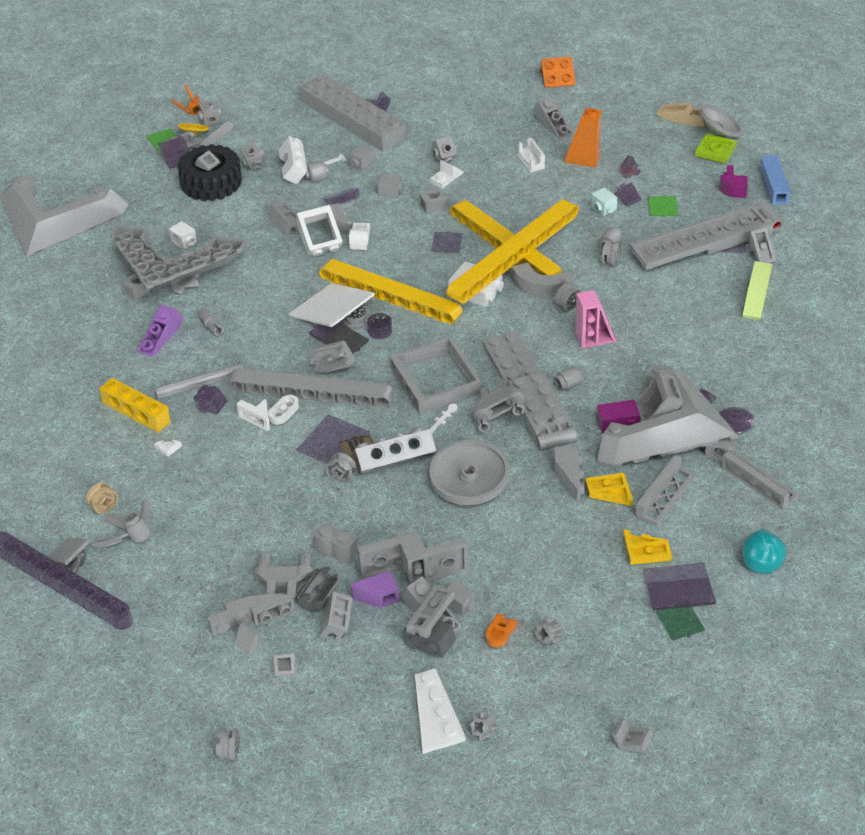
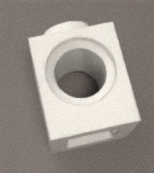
M182 221L169 229L171 242L183 250L197 242L195 229Z

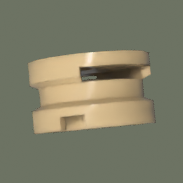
M101 482L94 485L88 491L86 502L98 514H104L115 507L118 502V494L107 483Z

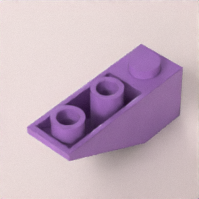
M160 304L137 352L153 357L176 333L184 317L176 309Z

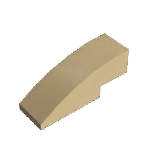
M691 103L665 104L657 112V116L668 121L693 127L706 126L701 116V108H693Z

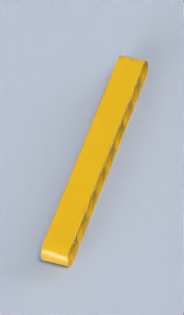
M466 199L450 207L452 217H456V220L463 225H467V228L474 233H478V236L485 241H489V244L496 249L515 235ZM536 249L517 263L518 265L529 263L531 268L541 275L550 276L562 273L557 264Z
M330 259L319 270L320 277L327 279L329 282L373 292L375 294L374 298L382 301L386 300L388 303L396 306H403V308L413 312L417 311L419 312L418 314L427 317L431 316L435 320L450 323L449 325H452L463 312L462 307L454 301L335 259Z

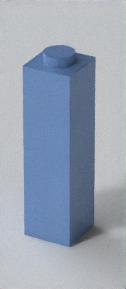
M761 156L759 169L772 204L789 203L791 190L778 156Z

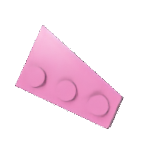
M595 290L577 293L575 335L581 348L616 342Z

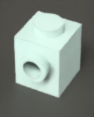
M604 187L591 194V207L603 216L613 213L617 210V197Z

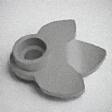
M199 274L168 284L171 285V290L174 293L182 294L187 287H198L196 278Z

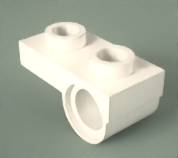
M353 223V228L349 233L350 249L367 250L371 229L370 223Z

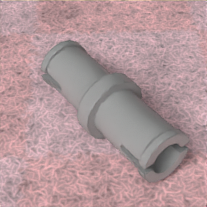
M202 308L205 313L199 310L198 317L204 322V326L210 329L215 336H219L217 331L221 334L224 332L223 326L218 323V319L214 315H211L206 308Z

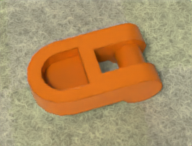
M497 613L486 630V643L494 648L504 646L517 628L518 620L513 618L509 620L505 618V615Z

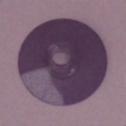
M727 407L719 412L736 434L746 433L755 425L753 414L744 408Z

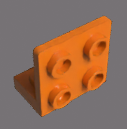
M572 56L541 59L540 72H543L545 88L575 85Z

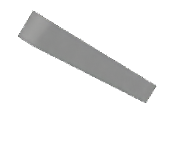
M242 368L233 370L227 385L228 389L232 392L257 393L258 395L267 396L275 395L276 397L294 395L298 399L304 400L311 399L313 401H329L340 404L348 403L349 405H366L377 408L385 407L386 409L390 406L394 393L393 388L388 384Z

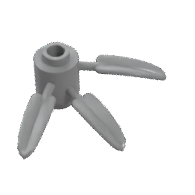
M144 499L140 514L131 512L124 518L105 514V519L109 523L119 528H125L127 532L90 545L93 548L111 546L121 542L122 538L128 535L133 542L141 543L146 541L150 534V529L146 524L150 516L149 502Z

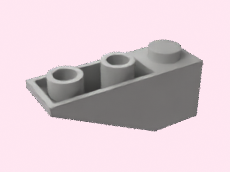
M551 96L537 101L533 112L543 126L559 140L574 135Z
M554 446L555 474L573 498L580 502V495H584V483H580V480H583V468H579V466H582V454H578V446Z
M422 576L406 587L400 594V597L410 610L415 613L432 591V588ZM446 608L439 621L452 624L455 632L462 626Z

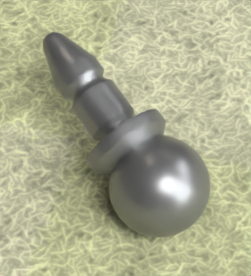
M83 550L70 562V570L73 574L78 571L79 567L83 566L87 558Z

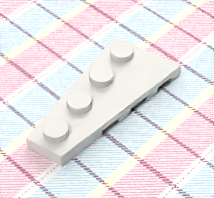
M436 668L415 674L423 754L466 741L465 734Z

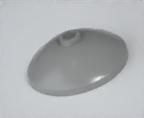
M709 104L702 106L700 110L701 116L713 134L728 138H737L742 135L743 129L741 125L726 111Z

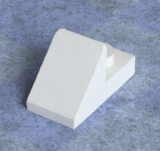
M440 160V171L430 178V183L443 189L463 174V171Z
M266 399L256 407L243 400L236 404L238 417L266 431L270 430Z

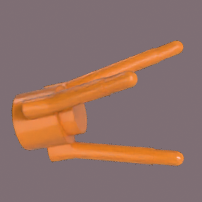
M185 84L184 87L191 98L188 102V108L175 100H172V102L186 111L188 115L191 113L197 115L198 111H200V99L198 95H195L194 98L190 89Z

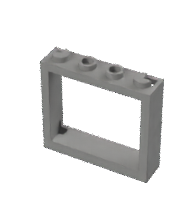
M451 336L390 355V368L419 415L481 395L480 390L483 387L481 377L477 376L473 365L468 363L466 355L462 354L458 343L456 344ZM449 354L468 383L424 397L405 367Z

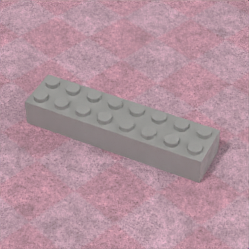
M323 74L299 86L300 101L382 152L406 139V124Z

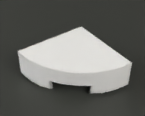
M161 440L155 443L154 446L168 457L182 447V444L177 440L167 442Z

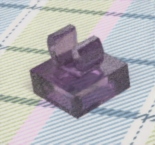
M629 155L619 167L624 178L627 179L631 178L632 175L637 176L641 172L640 169H637L638 165L634 158Z

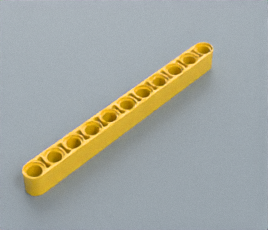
M565 199L560 200L454 280L447 288V296L462 304L466 303L577 216L579 207Z

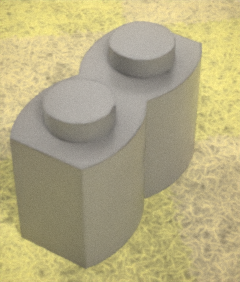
M320 525L313 534L315 550L323 556L334 557L342 563H352L358 554L357 539L351 533L338 531L329 525Z

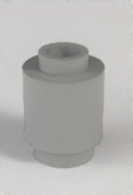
M614 226L608 228L598 240L600 247L603 249L606 240H610L612 243L619 242L622 235L620 229Z
M572 366L557 373V376L554 377L555 386L559 390L570 389L582 382L583 374L579 368Z

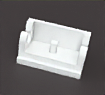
M528 138L527 146L522 148L523 144L520 142L518 144L517 157L531 173L545 169V154L534 140Z

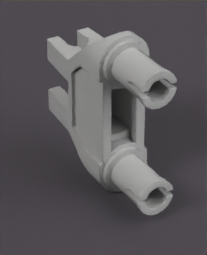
M503 378L497 381V390L489 393L488 387L480 390L481 398L475 405L473 418L478 423V429L482 433L486 432L485 427H487L488 431L490 430L489 421L511 409L513 414L518 416L520 415L519 410H521L522 414L525 412L523 406L525 402L524 394L517 388L506 386Z
M263 552L258 555V567L254 569V578L267 591L266 594L287 593V595H292L294 606H297L295 597L314 572V569L311 567L313 555L310 552H306V558H304L305 552H301L299 555V566L270 567L271 554L265 552V559H263Z

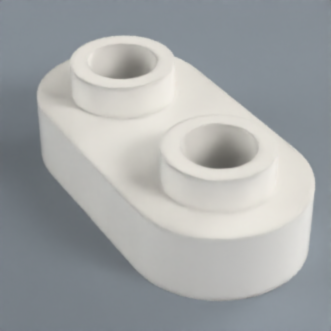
M294 395L283 396L269 410V421L275 425L285 423L299 409L298 398Z

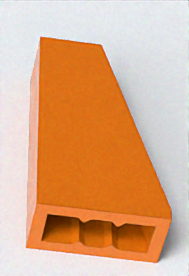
M585 108L565 157V163L589 167L597 166L600 159L602 110Z

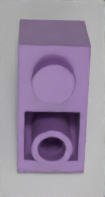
M390 571L351 584L353 600L379 608L400 602L399 588Z

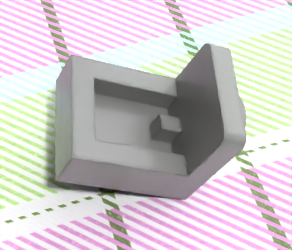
M623 719L619 720L613 732V738L620 750L628 752H645L653 735L650 729L629 728L627 722Z

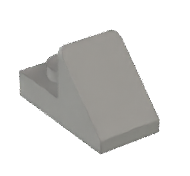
M763 228L751 231L749 253H755L757 262L774 263L777 260L768 229Z

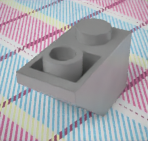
M339 203L330 205L339 233L349 235L352 223L350 218L347 219L345 209H342ZM328 218L322 219L321 222L325 229L332 231Z

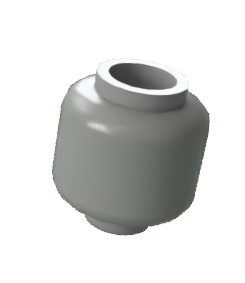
M323 161L307 164L308 171L305 174V178L309 179L310 182L325 181L327 176H329L328 166Z

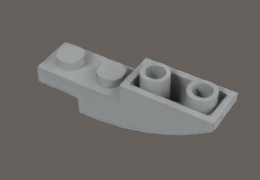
M287 594L254 595L224 604L225 611L207 618L210 631L214 636L240 626L241 623L247 624L251 620L257 626L259 624H266L279 616H286L295 610L292 595Z

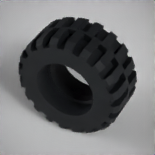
M209 144V146L201 145L198 148H192L191 151H187L180 158L177 165L182 191L187 196H192L195 200L215 201V199H224L225 196L229 197L233 192H236L242 183L239 156L230 148L223 147L222 145L215 146L214 144ZM208 150L220 161L210 171L195 165L197 159Z

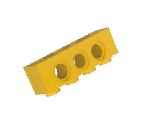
M114 378L109 379L99 388L102 404L158 433L171 422L168 406Z

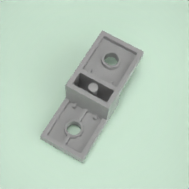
M416 531L357 547L359 570L362 579L402 569L408 585H411L422 576L428 582L469 571L468 543L465 538L425 549L419 533Z

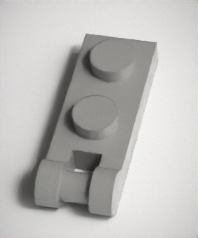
M435 586L407 623L406 632L413 635L418 633L420 637L428 638L431 634V629L454 599V590Z

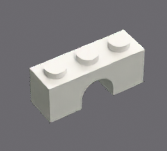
M288 136L279 148L280 159L286 162L282 167V174L284 179L298 184L308 171L303 143L297 138Z

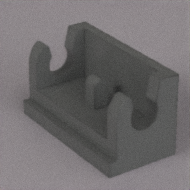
M330 567L315 569L295 597L309 612L322 608L342 579L339 574L329 575Z

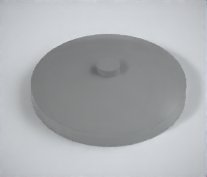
M465 440L450 444L435 455L430 465V481L436 493L449 502L461 505L481 504L495 498L504 490L509 480V464L506 456L497 447L483 441Z

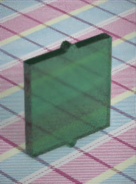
M689 602L677 606L671 605L670 608L656 612L672 641L683 637L689 638L693 634L705 631Z

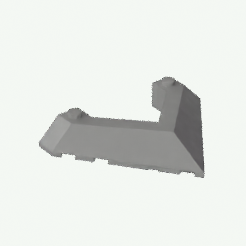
M18 176L1 195L2 202L27 258L39 250L44 251L55 246L57 243L85 233L87 229L103 225L112 218L123 216L129 206L113 190L95 187L88 197L44 212L34 198L38 193L35 179L26 176Z
M116 225L110 233L112 240L147 290L226 265L240 254L247 244V239L214 236L209 245L203 246V250L197 252L190 250L181 253V257L175 259L168 257L164 259L162 256H158L157 251L150 245L148 228Z
M654 365L647 374L648 385L658 371L674 376L684 401L677 411L630 426L611 422L602 435L597 463L617 468L621 467L622 463L633 461L638 463L649 460V456L661 454V457L691 450L695 447L719 443L720 439L724 438L736 439L738 435L683 371L662 365Z

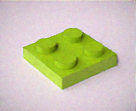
M706 134L697 147L695 156L726 164L737 147V141Z

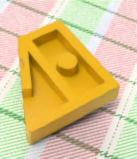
M624 473L585 478L589 498L633 506V498Z
M623 530L630 565L672 560L667 539L654 538L643 533L642 536L630 534V530Z

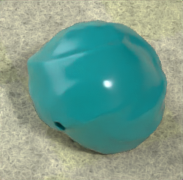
M759 529L744 539L742 557L750 571L769 575L780 569L783 565L787 550L784 542L777 535L768 530Z

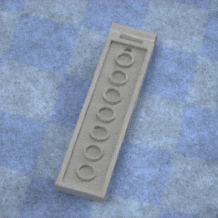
M759 201L754 205L630 244V250L647 270L703 251L709 255L749 242L750 232L767 228L769 235H771L772 231L775 232L782 228L783 221L765 201Z
M517 331L482 340L487 354L500 378L505 380L506 386L517 388L524 394L525 402L523 406L525 412L522 414L521 410H519L520 415L539 451L576 442L577 434L569 416L545 374L537 368Z

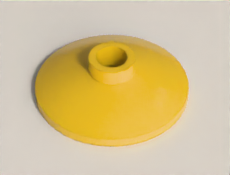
M184 123L177 125L179 129L185 132L192 131L195 136H198V133L209 130V126L202 124Z

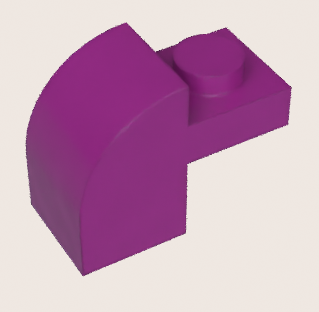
M727 165L726 172L720 175V191L729 197L746 198L748 188L747 176L734 175V165Z

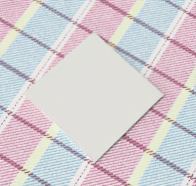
M330 283L289 313V316L333 327L375 294L365 290Z

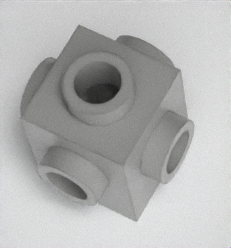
M214 100L199 103L200 111H198V116L204 125L220 123L221 109L217 107Z
M451 136L437 139L432 143L433 155L438 161H452V157L457 155V146L453 143Z
M255 141L240 148L243 154L241 159L245 166L249 165L251 170L266 164L263 158L266 155L262 148L257 147Z

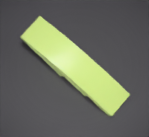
M754 262L743 318L761 320L772 264Z

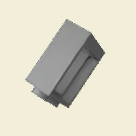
M658 371L636 401L640 412V422L677 411L684 401L674 376ZM663 399V401L660 403V405H659V406L657 407V409L654 411V408L657 406V404L660 402V400Z

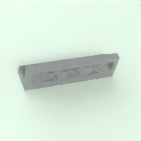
M728 451L723 455L722 468L781 510L799 498L797 493L739 453L734 455Z
M674 455L636 504L635 517L658 526L695 477V473L681 467L682 457ZM678 473L688 476L685 480L678 481L676 478ZM676 486L678 490L677 492L668 493L667 488ZM667 498V504L658 505V499ZM657 511L659 515L654 519L647 516L648 512Z

